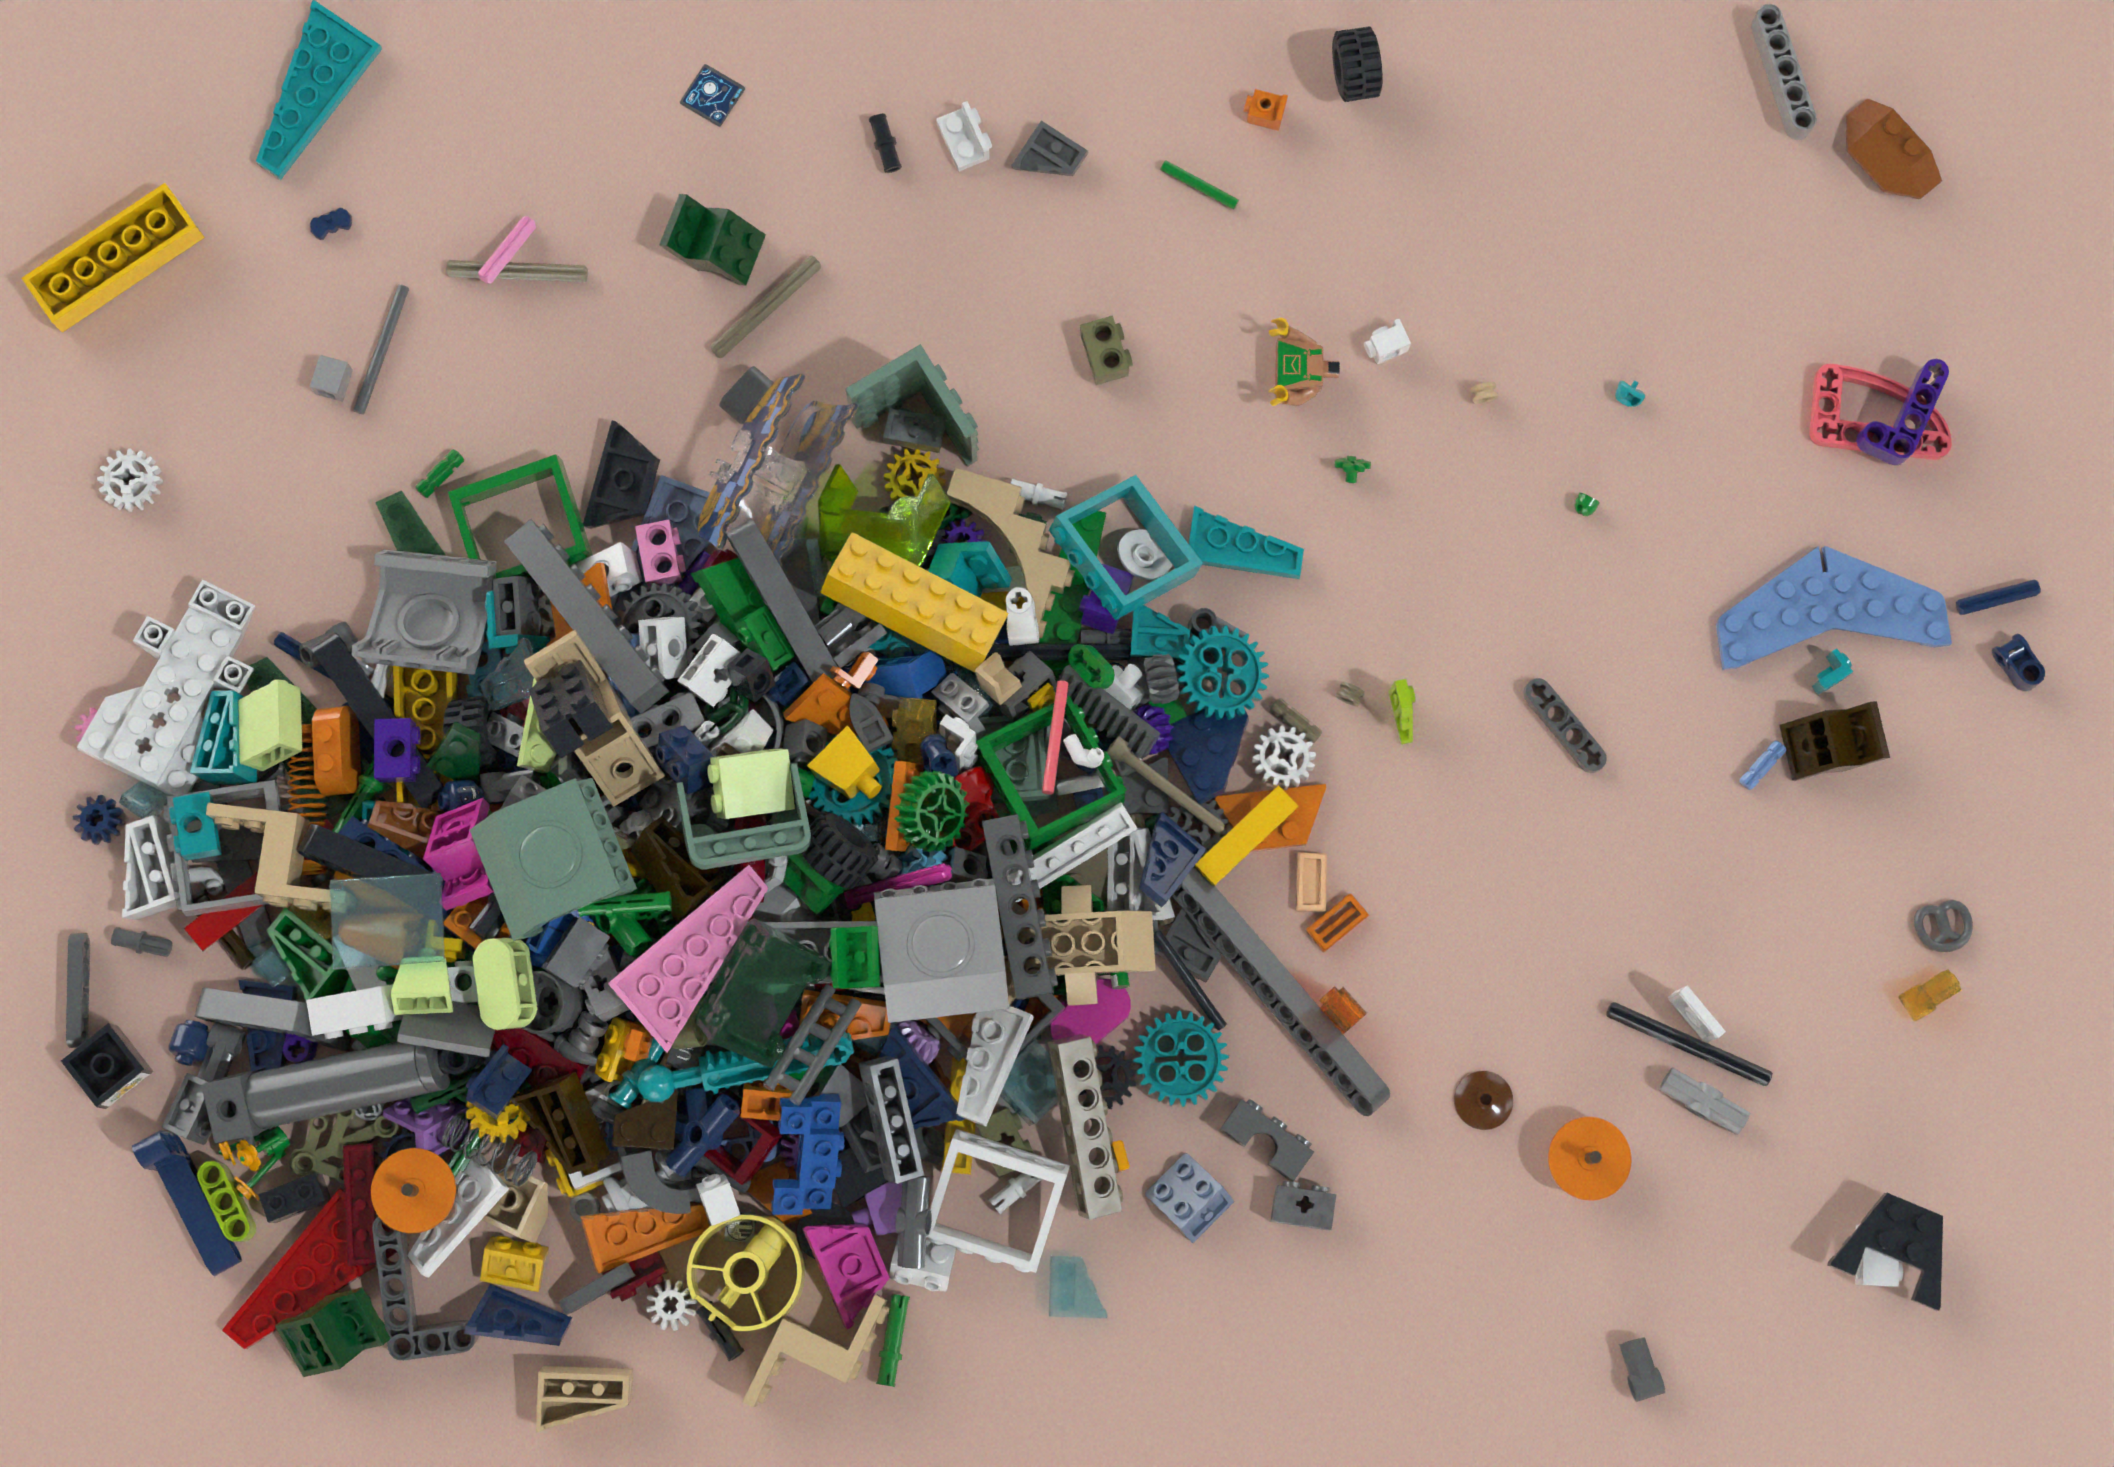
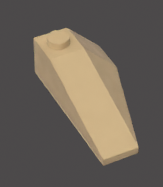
M503 1171L498 1175L509 1190L482 1218V1221L518 1238L536 1243L548 1217L547 1183L530 1175L523 1185L516 1187L512 1181H506ZM507 1171L508 1179H512L514 1171ZM523 1173V1174L518 1178V1181L523 1177V1175H524L525 1173Z

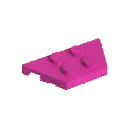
M867 1225L806 1226L802 1229L843 1326L848 1330L855 1324L853 1319L863 1306L867 1308L875 1293L881 1290L890 1279Z

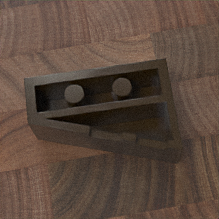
M663 816L643 829L631 849V852L657 893L671 892L672 910L670 913L677 924L717 892L727 877L718 867L700 869L694 866L686 848L684 835Z

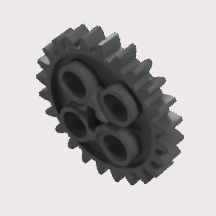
M652 583L651 590L641 586L642 595L632 592L633 601H623L627 609L625 611L617 610L618 615L622 617L621 621H615L617 626L619 627L623 624L630 633L636 634L639 629L638 620L684 617L687 650L702 636L698 634V630L705 627L704 624L697 622L703 616V613L694 611L698 603L689 601L691 595L686 592L682 593V589L676 586L671 588V585L663 583L662 587ZM660 604L661 611L655 617L654 610L656 606Z

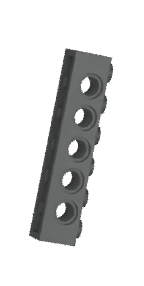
M1018 814L982 821L1017 1000L1052 994L1054 993L1053 986H1057L1058 982L1055 968L1049 969L1047 960L1048 956H1052L1049 938L1043 939L1041 927L1046 926L1043 909H1037L1035 898L1041 896L1037 879L1032 880L1030 868H1034L1035 865L1032 850L1026 851L1024 839L1029 838L1026 820L1020 821ZM1008 840H1013L1018 845L1016 853L1011 856H1006L1001 851L1003 843ZM1014 869L1023 872V880L1018 885H1010L1007 881L1008 873ZM1018 899H1026L1029 902V909L1023 915H1017L1013 911V904ZM1025 928H1031L1035 932L1034 941L1027 945L1020 943V931ZM1032 957L1038 958L1041 963L1040 970L1035 974H1028L1024 968L1025 962Z

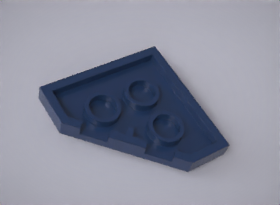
M1203 708L1171 724L1174 728L1171 729L1170 733L1174 739L1169 741V748L1166 749L1196 802L1200 805L1225 792L1232 766H1234L1244 730H1246L1249 722L1246 710L1242 716L1235 712L1234 718L1228 720L1224 712L1223 718L1216 720L1215 712L1206 718L1205 709Z

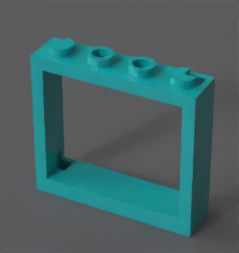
M1137 475L1057 515L1048 530L1054 537V542L1059 544L1066 553L1071 565L1078 569L1084 577L1086 585L1096 593L1101 600L1102 606L1107 608L1115 620L1194 578L1203 564ZM1122 498L1176 568L1126 596L1072 525Z

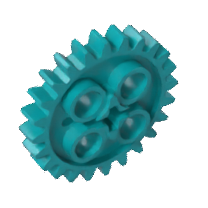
M1227 625L1221 628L1220 633L1216 626L1210 628L1209 634L1203 629L1199 632V638L1195 635L1189 638L1192 646L1189 644L1182 646V650L1187 655L1180 654L1177 656V660L1183 663V665L1175 668L1176 672L1182 673V677L1178 678L1177 682L1185 686L1180 690L1179 694L1188 693L1189 698L1185 703L1190 704L1195 701L1197 704L1194 711L1198 712L1204 708L1206 718L1211 716L1213 712H1215L1216 720L1222 719L1224 712L1228 720L1234 718L1235 712L1242 716L1245 714V708L1251 710L1255 707L1252 700L1258 702L1262 699V696L1257 691L1267 689V686L1261 683V680L1269 678V675L1263 673L1261 669L1268 666V663L1260 662L1259 660L1265 653L1264 651L1255 652L1254 649L1258 645L1257 641L1251 644L1247 643L1249 639L1248 633L1241 638L1238 637L1239 628L1234 629L1231 634H1229ZM1222 647L1225 648V655H1224V657H1223L1222 651H1221V648H1222ZM1205 650L1213 654V664H1209L1204 660L1203 652ZM1232 653H1236L1242 658V666L1239 667L1233 664L1231 660ZM1221 667L1222 672L1227 673V676L1222 678L1221 673H1217V670ZM1203 679L1211 682L1213 687L1211 693L1203 690L1201 685ZM1231 682L1239 684L1241 689L1240 695H1235L1231 692ZM1220 687H1221V692H1222V695H1223L1222 698H1220L1219 695H1218V694H1219Z
M885 745L870 753L880 769L873 778L882 786L879 793L871 799L859 791L849 801L839 803L843 795L835 789L830 791V786L814 776L811 789L813 792L810 793L809 798L812 802H815L813 806L816 810L836 814L850 823L852 820H855L858 827H861L863 818H866L872 824V815L875 813L881 818L884 817L881 808L884 806L890 809L888 800L891 798L895 761H898L897 758H892L894 755L892 749H885Z
M1177 1011L1176 1019H1172L1170 1014L1166 1013L1164 1023L1156 1017L1154 1019L1155 1029L1148 1025L1145 1027L1149 1036L1139 1035L1138 1037L1144 1045L1134 1048L1136 1052L1141 1054V1057L1133 1059V1063L1141 1064L1142 1068L1137 1070V1075L1144 1074L1145 1076L1140 1085H1151L1148 1095L1156 1091L1159 1092L1158 1102H1161L1165 1096L1169 1097V1106H1172L1175 1100L1179 1099L1181 1107H1185L1186 1099L1189 1098L1193 1105H1197L1198 1095L1207 1100V1089L1214 1093L1217 1091L1213 1082L1223 1083L1224 1081L1218 1074L1219 1071L1224 1072L1228 1070V1067L1222 1065L1221 1061L1228 1059L1229 1055L1221 1054L1220 1051L1227 1046V1043L1217 1042L1222 1033L1212 1034L1210 1031L1214 1023L1205 1027L1203 1025L1204 1016H1201L1197 1022L1193 1021V1012H1190L1186 1019H1183L1181 1011ZM1198 1036L1201 1038L1203 1048L1196 1052L1190 1050L1187 1046V1039L1189 1037ZM1162 1037L1170 1038L1174 1044L1173 1050L1168 1053L1160 1051L1157 1045L1158 1040ZM1178 1051H1182L1185 1057L1207 1056L1206 1061H1186L1183 1067H1180L1177 1061L1155 1062L1156 1057H1176ZM1198 1065L1203 1068L1205 1074L1201 1081H1194L1189 1077L1188 1070L1191 1066ZM1168 1066L1174 1070L1175 1078L1173 1081L1164 1082L1160 1079L1159 1070L1162 1067Z

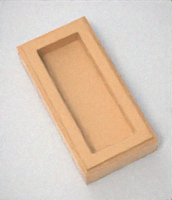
M1297 853L1296 912H1326L1327 853Z

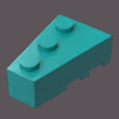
M233 690L211 691L190 774L213 785L257 783V769L240 764L238 700L245 696Z

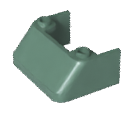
M797 763L791 764L795 809L781 811L776 816L773 825L714 834L713 830L704 824L690 825L683 782L677 783V800L683 834L692 864L700 869H710L804 852L810 845L811 833Z

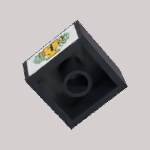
M110 1023L61 1060L62 1064L97 1108L102 1109L110 1107L154 1072L119 1026Z

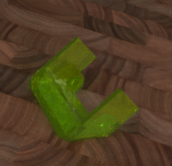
M835 464L818 499L820 547L826 559L832 562L833 558H837L850 534L853 532L920 566L951 503L934 474H928L918 497L905 496L898 499L888 514L851 509L858 490L841 464Z

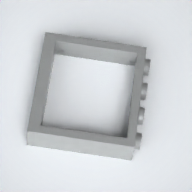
M275 780L167 796L168 805L164 806L163 814L165 823H170L172 834H167V844L169 852L174 851L175 863H171L170 866L173 881L178 880L179 892H174L177 909H182L183 914L188 917L203 913L269 904L263 902V897L257 894L193 904L188 861H185L181 853L177 854L175 851L173 836L178 835L177 824L172 825L169 807H174V797L210 792L214 804L265 797L267 810L281 811L279 790Z

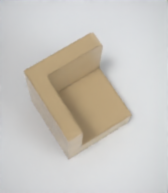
M997 652L975 669L981 689L999 705L1004 703L1022 687L1020 680L1004 667L1001 656Z

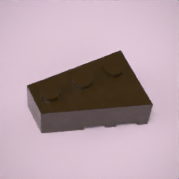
M576 1072L529 1086L510 1099L515 1106L519 1105L531 1119L528 1121L533 1129L537 1127L548 1141L546 1146L569 1174L592 1168L611 1154Z

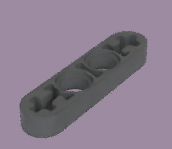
M1541 678L1531 680L1523 691L1526 702L1581 769L1588 773L1600 771L1607 760L1606 753L1547 681ZM1531 686L1535 688L1541 686L1544 690L1541 694L1546 701L1551 697L1554 701L1548 703L1542 710L1540 705L1544 701L1539 696L1535 698L1531 696L1533 692ZM1551 707L1560 708L1563 712V720L1553 722L1548 717V710ZM1571 729L1578 730L1582 735L1581 742L1576 745L1569 743L1566 738L1567 731ZM1588 742L1591 746H1588L1586 750L1590 755L1596 753L1599 756L1597 759L1598 766L1594 763L1588 765L1586 760L1589 757L1583 750L1579 755L1576 750L1582 748Z
M72 933L68 939L66 1041L69 1048H77L88 1040L90 940L87 933Z

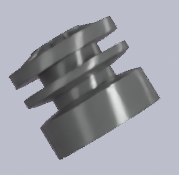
M546 970L532 971L537 1013L532 1022L522 1028L533 1034L572 1031V1029L577 1028L578 1018L581 1013L589 1011L585 1000L589 999L585 989L580 990L579 987H571Z

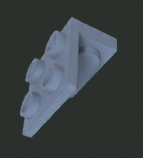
M1188 1153L1183 1154L1145 1192V1195L1176 1224L1192 1243L1235 1202L1224 1187Z

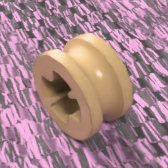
M1486 382L1473 386L1470 389L1471 393L1475 394L1473 403L1482 404L1496 400L1499 397L1498 393L1494 392L1496 383Z

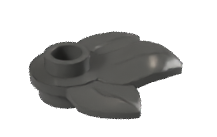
M864 683L862 688L858 690L857 694L868 699L884 718H894L895 710L910 709V705L902 699L885 695V688L878 684Z

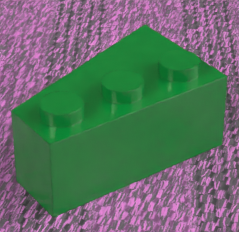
M285 907L266 931L282 959L286 961L290 968L291 975L303 991L305 1000L338 994L348 982L350 975L336 945L301 916Z

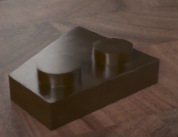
M674 1091L670 1098L665 1101H648L615 1115L612 1147L673 1151L678 1091Z

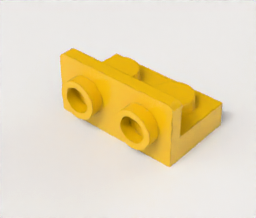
M492 1236L484 1248L480 1281L539 1292L542 1284L544 1262L548 1255L549 1247L541 1246L537 1242L515 1241L507 1236Z

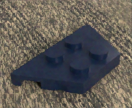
M894 1026L879 1057L887 1055L898 1058L914 1130L918 1129V1127L937 1126L954 1120L963 1121L965 1118L956 1114L958 1108L957 1100L899 1028Z

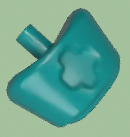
M1634 380L1630 386L1626 382L1620 381L1615 398L1628 407H1636L1645 399V394L1643 391L1636 389L1639 382Z

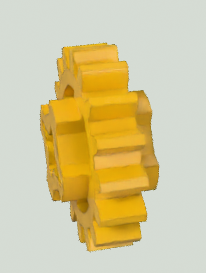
M905 449V457L903 458L895 454L894 459L896 463H887V469L891 473L884 474V480L890 482L884 485L885 491H893L890 495L891 501L899 499V503L916 502V504L922 503L925 505L926 502L933 504L935 502V495L942 497L943 491L939 487L946 486V480L939 477L945 474L944 468H937L940 464L938 458L931 461V452L927 451L922 456L918 449L912 455H910L908 449ZM916 463L924 464L927 468H922L916 465ZM903 466H905L906 469L904 470L903 474L897 476L899 470ZM911 470H913L914 475H916L917 479H919V490H917L916 485L913 483V481H911ZM932 481H934L931 489L925 494L924 490L928 484H932ZM907 491L913 494L914 497L907 496L902 492Z
M469 1101L466 1104V1107L469 1108L466 1112V1119H473L470 1123V1128H479L478 1137L480 1138L488 1134L489 1142H493L495 1136L500 1137L502 1143L506 1142L507 1135L516 1139L518 1130L525 1132L527 1128L526 1122L531 1120L519 1105L515 1106L512 1101L509 1102L497 1119H494ZM516 1115H519L513 1123L508 1125L510 1119L516 1118Z

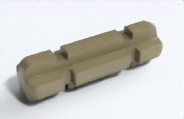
M1277 699L1271 706L1270 711L1278 718L1281 716L1283 718L1282 721L1289 727H1295V731L1299 735L1304 732L1306 734L1304 739L1308 742L1312 741V743H1315L1322 734L1321 729L1314 724L1311 726L1309 724L1310 721L1293 707L1291 709L1287 707L1289 704L1283 699Z

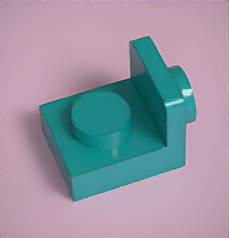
M1837 648L1826 656L1831 666L1816 675L1819 680L1812 685L1818 696L1853 673L1851 661L1846 654L1840 653Z

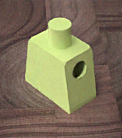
M424 948L419 951L418 958H405L401 961L391 989V999L395 1015L453 1012L446 958L436 957L437 954L434 950Z

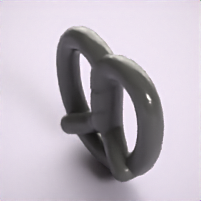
M1948 900L1939 906L1926 905L1921 907L1914 916L1916 933L1923 944L1931 951L1951 952L1958 950L1969 941L1972 935L1973 922L1968 908L1960 901ZM1956 909L1961 914L1964 923L1962 935L1952 931L1946 913L1947 910ZM1927 914L1935 915L1940 935L1934 940L1928 936L1923 925V918ZM1946 939L1954 940L1951 943H1943Z

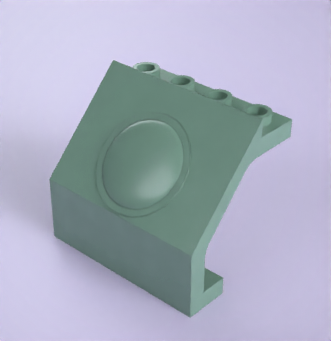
M576 778L493 812L470 829L513 941L536 936L543 931L542 925L589 904L628 894L637 889L593 778L577 781Z

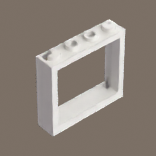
M956 1129L931 1205L932 1224L930 1233L926 1237L929 1241L938 1245L946 1243L955 1246L960 1252L966 1254L977 1253L985 1256L990 1262H1004L1013 1265L1018 1271H1032L1036 1273L1070 1165ZM958 1152L1055 1183L1033 1254L936 1223Z

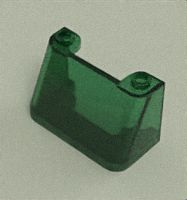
M752 919L744 927L697 1013L696 1023L710 1042L772 1068L776 1060H779L784 1053L785 1045L779 1032L807 982L815 985L819 981H823L828 975L831 962L825 956L759 920Z

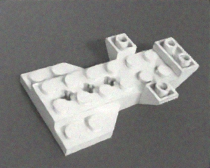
M203 579L188 603L189 608L176 631L149 616L146 617L133 642L158 660L144 686L105 697L77 746L78 751L170 796L190 793L198 779L197 776L190 774V769L203 724L201 712L210 698L211 691H214V689L222 691L233 690L240 694L254 668L234 659L233 656L244 638L255 605ZM173 692L178 693L180 700L168 703L167 695L173 694ZM162 717L166 725L164 727L160 725L158 729L154 728L153 720ZM145 742L149 743L152 750L150 752L145 750L144 754H141L138 746L140 744L144 745Z

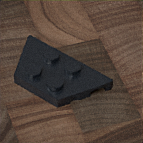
M613 420L610 424L583 521V526L588 529L645 515L660 459L620 423Z

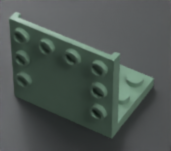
M921 344L845 388L849 408L858 406L856 414L851 419L857 429L862 426L867 428L879 420L878 416L887 411L889 413L890 408H901L903 406L902 402L921 392L933 413L946 418L945 432L967 467L977 461V451L979 450L977 443L979 442L976 437L978 436L976 428L978 426L969 412L967 414L963 412L959 406L962 404V400L954 388L949 390L944 382L947 380L943 369L939 364L933 365Z

